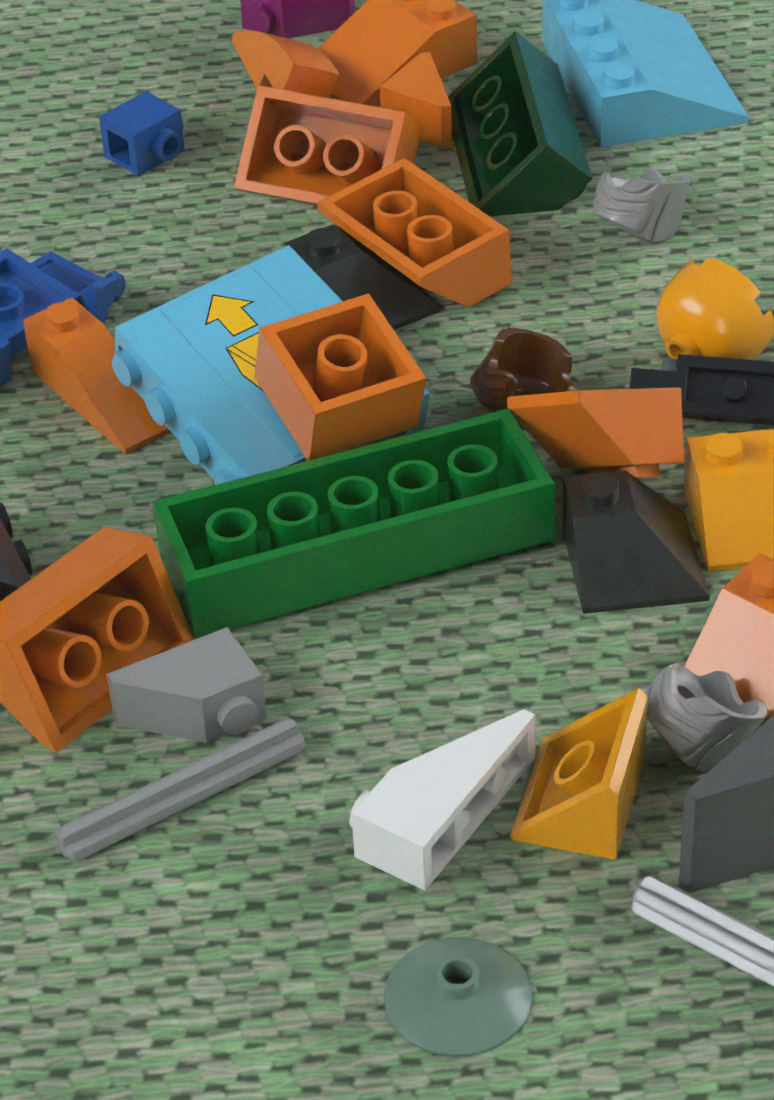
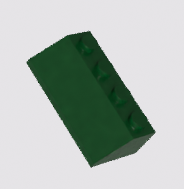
M516 31L513 32L448 96L451 104L452 134L468 201L490 217L560 210L569 200L572 201L578 198L585 190L587 184L593 179L558 64Z

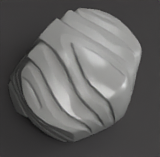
M645 170L640 178L625 180L619 177H611L609 172H605L600 176L595 191L593 212L639 240L651 243L665 241L667 238L674 236L676 230L680 227L691 179L687 175H679L675 182H668L657 170Z
M675 663L664 668L645 691V694L648 696L646 718L675 755L685 764L699 771L711 770L747 739L763 722L765 716H767V709L763 701L752 700L744 703L740 699L731 675L725 671L716 670L706 675L697 676L686 667Z

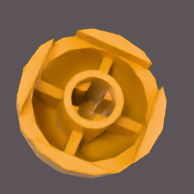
M707 258L701 265L694 264L695 259L688 261L665 287L659 298L656 310L659 334L669 357L677 359L678 354L755 360L774 337V316L771 309L763 316L761 309L754 301L761 294L753 282L736 268L718 259Z

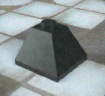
M335 224L314 229L306 235L285 242V247L289 245L342 301L369 293L393 330L442 311V306L422 287Z
M626 471L596 472L588 475L563 477L562 530L583 614L709 601V591L685 511Z

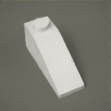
M523 709L391 768L372 791H364L353 805L349 824L353 829L354 857L420 889L426 890L535 759V714Z

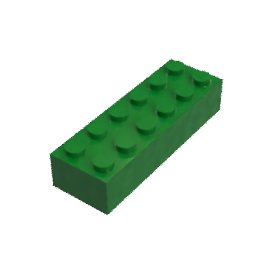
M509 408L152 501L160 557L194 638L208 635L226 627L229 629L555 540V483Z

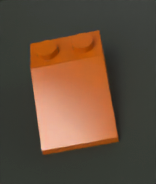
M367 0L318 48L332 62L340 74L331 97L336 100L375 107L379 106L380 86L419 53H431L441 79L477 64V15L455 0Z

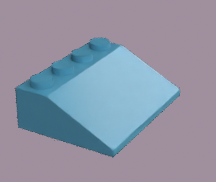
M542 0V43L551 59L558 64L564 83L601 148L749 123L748 114L683 14L637 0Z

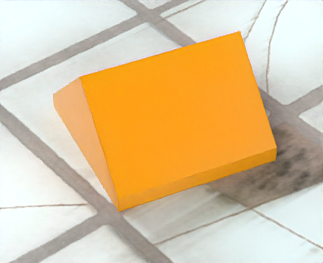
M637 688L542 738L510 834V838L513 841L616 860L645 762L648 696L641 689Z

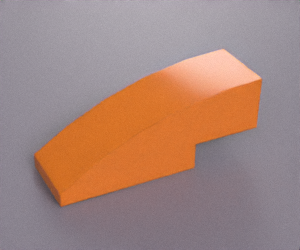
M251 30L237 31L232 37L231 41L256 89L257 86H264L330 98L340 74L332 62L317 48L304 42Z

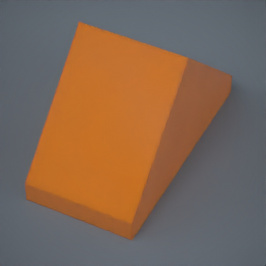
M419 53L380 86L381 108L403 111L409 114L423 126L420 136L421 141L442 148L452 146L451 104L431 53Z

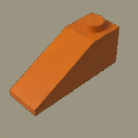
M71 297L62 302L54 303L47 307V309L23 319L31 371L125 455L171 433L165 424L159 425L153 420L144 400L131 386L126 387L119 381L111 359L114 358V338L105 325L74 298Z

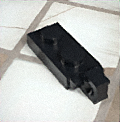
M678 354L677 359H664L662 370L631 369L629 389L681 388L682 418L774 425V362Z

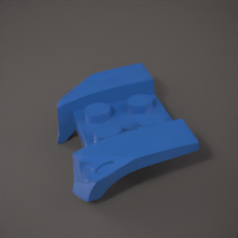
M7 248L1 251L0 386L12 381L10 357L27 348L23 319L47 309V307L54 303L62 302L72 297L103 323L108 317V309L112 303L119 301L125 291L124 276L115 270L105 277L96 275L52 251L32 263Z

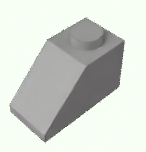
M228 627L106 674L112 715L118 726L208 743L228 734H242L248 731L255 723L267 719L263 675Z

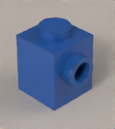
M147 91L99 116L104 157L137 176L165 161L174 159L185 150L183 138L184 123L181 110Z

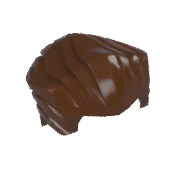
M518 328L502 329L498 333L486 357L470 377V384L475 396L491 412L508 409L507 397L575 391L577 387L569 377L573 359L569 351L550 336ZM516 419V421H517L518 424L520 425L521 429H522V430H526V429L521 425V423Z

